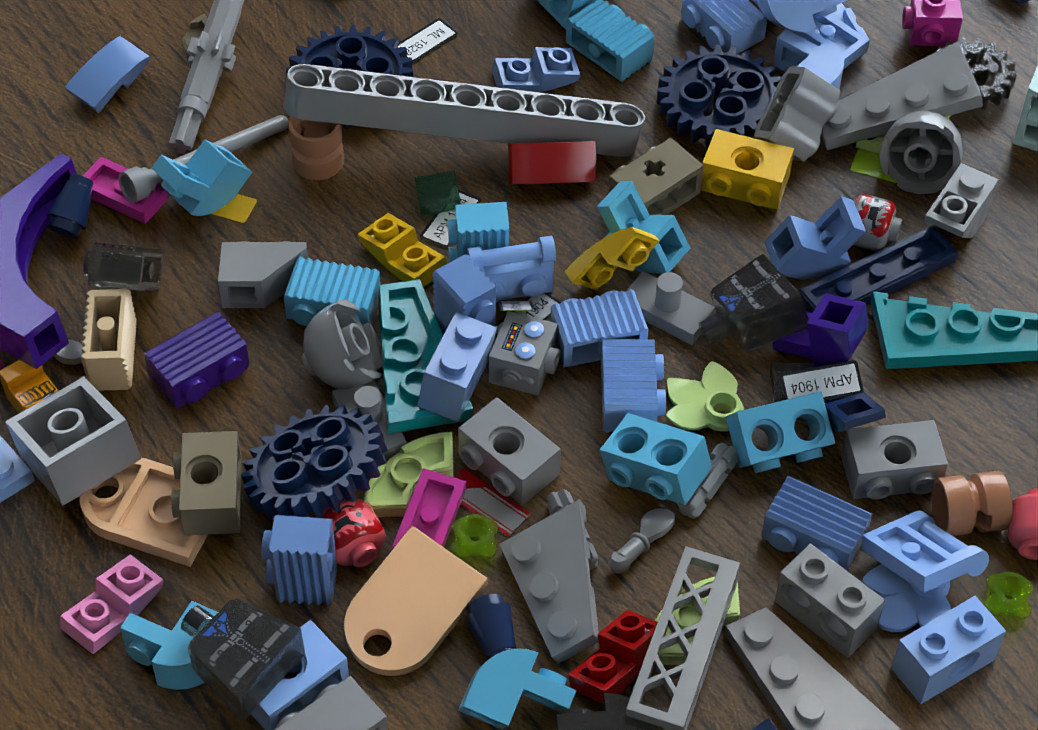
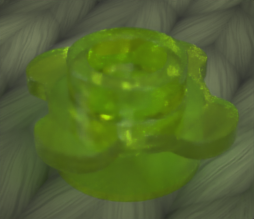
M471 514L459 518L453 523L456 541L452 544L451 551L455 556L465 558L470 555L491 559L496 555L497 546L493 541L494 535L498 532V525L494 520L483 515ZM479 537L477 541H472L470 538Z
M1015 572L995 573L987 578L986 586L990 591L984 606L992 615L1000 613L1012 614L1020 620L1030 616L1032 607L1028 604V599L1033 591V585L1029 580ZM1005 594L1010 595V596H1012L1013 598H1012V599H1007V598L1005 597Z

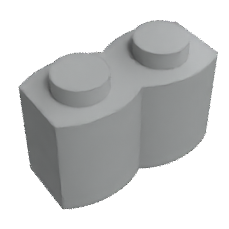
M790 66L778 83L773 100L763 113L754 137L759 140L794 148L792 160L805 162L808 157H811L817 151L820 145L823 125L836 114L841 91L806 67Z

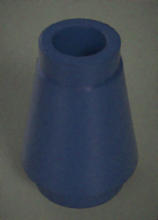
M70 174L68 181H66L46 214L49 218L47 228L71 238H78L81 230H86L92 187L94 185L91 179L78 174Z
M496 593L484 595L474 599L467 605L468 615L465 621L487 660L500 652L516 649L510 604L503 601L502 595Z

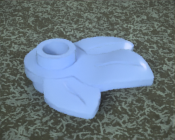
M883 564L870 570L862 579V583L885 599L879 620V627L883 630L903 632L911 629L917 623L922 627L951 610L946 598L950 589V581L924 593Z

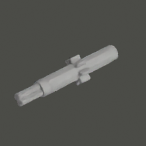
M214 0L200 39L195 37L190 39L186 53L190 55L187 63L191 65L180 97L181 101L177 109L178 117L168 144L169 147L177 148V153L185 154L186 150L192 151L200 124L204 122L207 111L210 108L219 78L223 70L231 72L236 60V56L233 53L236 46L231 44L241 15L244 0Z

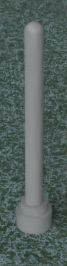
M278 115L218 140L214 144L232 153L286 130L289 120L284 115ZM197 150L173 160L187 165ZM135 166L120 172L118 175L120 189L125 198L131 203L149 197L151 191L155 189V185L163 182V179L152 168L147 169L146 167L140 168Z

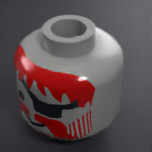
M865 193L857 195L854 203L866 232L852 246L878 252L886 247L888 241L896 243L903 219L895 217L896 206L894 202Z

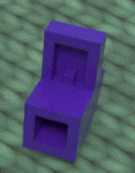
M825 293L813 313L789 308L771 337L773 349L813 359L814 367L849 362L867 331L865 302Z

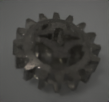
M965 37L960 38L959 44L982 94L983 106L979 108L986 110L988 102L999 106L1002 98L1008 99L1012 88H1014L1017 72L1014 71L1016 62L1007 60L1009 53L1007 50L995 51L996 43L994 42L986 46L982 44L981 38H976L974 43H968ZM951 41L946 42V46H945V47H947V46L953 44V42H951Z

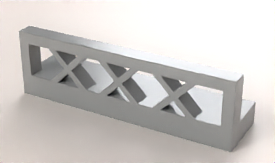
M685 546L627 705L626 716L663 727V730L688 729L737 587L740 569L739 562ZM693 564L716 571L714 582L695 589L687 576L690 565ZM683 587L686 591V594L680 596ZM708 596L706 604L704 605L701 599ZM693 603L701 619L698 623L680 629L673 617V612L678 608ZM669 626L672 634L665 636ZM694 636L690 646L687 639ZM678 643L686 656V661L684 664L666 671L658 657L659 651ZM654 668L658 675L650 678ZM680 677L677 687H675L672 680ZM662 684L672 699L668 712L641 704L646 691Z

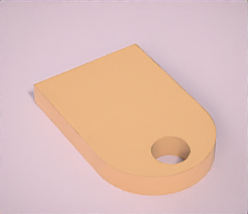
M141 457L139 461L125 468L122 472L115 474L80 496V506L84 519L94 533L107 540L191 567L208 534L184 535L181 518H173L172 490H180V479H175L173 467ZM104 486L118 488V491L109 498H98L95 496V493Z
M412 525L348 606L344 620V631L351 654L364 668L380 675L399 676L418 669L429 660L467 611V605L476 599L488 585V578ZM374 635H383L392 644L386 654L372 656L364 649L366 641Z

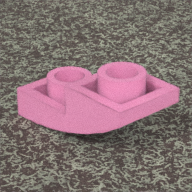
M130 554L96 578L95 592L60 616V629L90 653L94 654L121 632L120 627L130 613L137 616L163 587L164 580Z

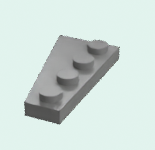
M957 41L838 100L836 114L822 127L821 135L826 149L830 150L886 134L897 119L910 112L930 111L947 117L982 107V94L959 42Z
M767 607L726 625L724 636L786 730H901Z

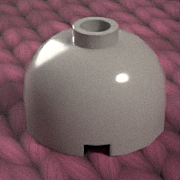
M930 111L910 112L897 119L884 136L879 154L882 170L886 176L890 174L898 182L897 186L904 191L916 194L936 193L943 189L944 185L948 183L961 164L963 157L961 134L955 125L941 114Z
M338 300L315 314L305 329L303 339L304 353L302 359L307 371L336 389L355 388L375 381L382 376V373L377 372V369L382 367L381 344L370 322L361 324L354 315L361 310L348 300Z

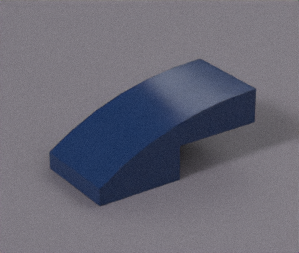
M865 392L853 396L824 400L832 432H842L886 418L885 409Z

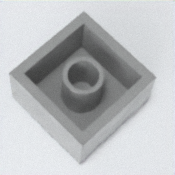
M85 377L78 379L5 421L22 461L62 506L141 459L127 420Z

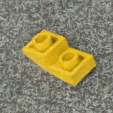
M390 213L377 219L373 224L357 234L359 241L384 267L403 282L420 279L424 287L434 279L432 276L434 271L447 264L444 255L418 241L414 227Z
M634 227L619 230L598 241L583 252L564 273L572 283L598 290L611 279L617 267L633 272L637 266L647 260L650 251L660 240L656 235Z

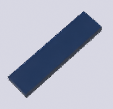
M932 225L799 289L796 300L808 313L814 312L825 293L865 302L868 305L871 303L873 291L888 293L889 295L956 262L958 252Z

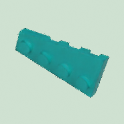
M420 279L380 285L378 309L387 434L456 423L457 421L417 406L424 372L443 337ZM470 400L459 422L467 421L472 417L473 407Z
M874 291L872 293L871 307L886 369L1038 361L1037 313L993 308L992 312L988 313L976 311L970 308V304L953 302L952 307L929 305L926 298L909 296L907 302L888 299V293Z

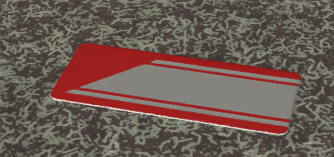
M462 469L454 477L466 481V491L460 505L505 536H510L530 515L527 510L500 494L496 489L467 469Z

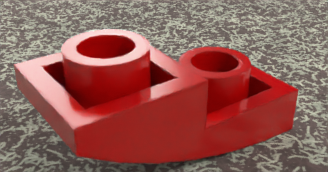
M595 141L508 143L509 184L596 182Z
M626 610L597 634L599 650L568 674L570 688L576 690L581 695L608 706L639 674L658 622Z

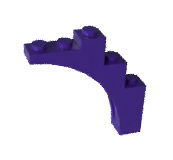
M63 154L55 157L0 198V349L35 369L39 368L69 344L57 310L38 298L28 286V268L32 253L49 221L46 214L66 181H68L70 174H77L72 158Z

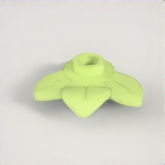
M711 361L706 366L701 381L668 378L667 393L674 407L668 411L666 418L675 426L686 430H699L709 427L716 431H729L726 416L744 410V406L736 394L737 380L726 368L714 361Z

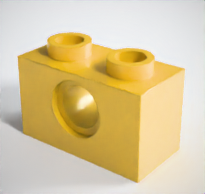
M716 129L702 163L704 168L701 191L778 210L790 177L794 148Z

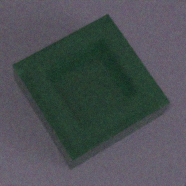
M455 171L414 177L421 216L455 210V205L461 204Z

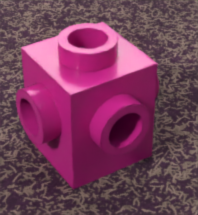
M911 0L910 6H904L902 28L909 30L910 45L949 46L957 42L963 20L961 1Z

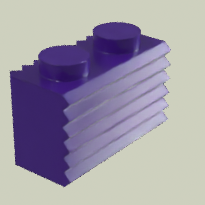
M220 311L215 312L144 353L148 375L176 408H181L183 403L188 404L189 402L200 400L213 386L217 387L220 382L236 379L250 365L244 338H241L239 333H236L234 327H231L225 317H222Z

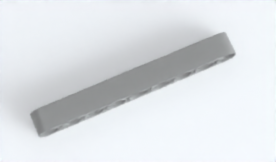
M298 64L289 69L283 101L284 111L293 118L506 144L595 141L596 154L627 157L635 152L645 120L643 111L628 103L310 64Z

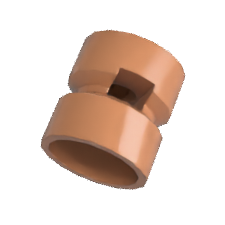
M290 116L288 126L292 145V161L296 172L310 180H324L335 176L344 164L341 124L302 120Z
M1003 472L974 473L969 481L962 475L934 479L931 500L934 520L938 527L952 536L970 534L974 527L982 533L1008 529L1012 522L1013 507L1010 488Z

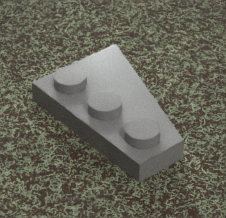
M580 499L499 544L551 657L557 664L598 642L597 634L599 631L595 593L591 585L589 560H591L590 547L586 541L584 523L587 521L586 509Z

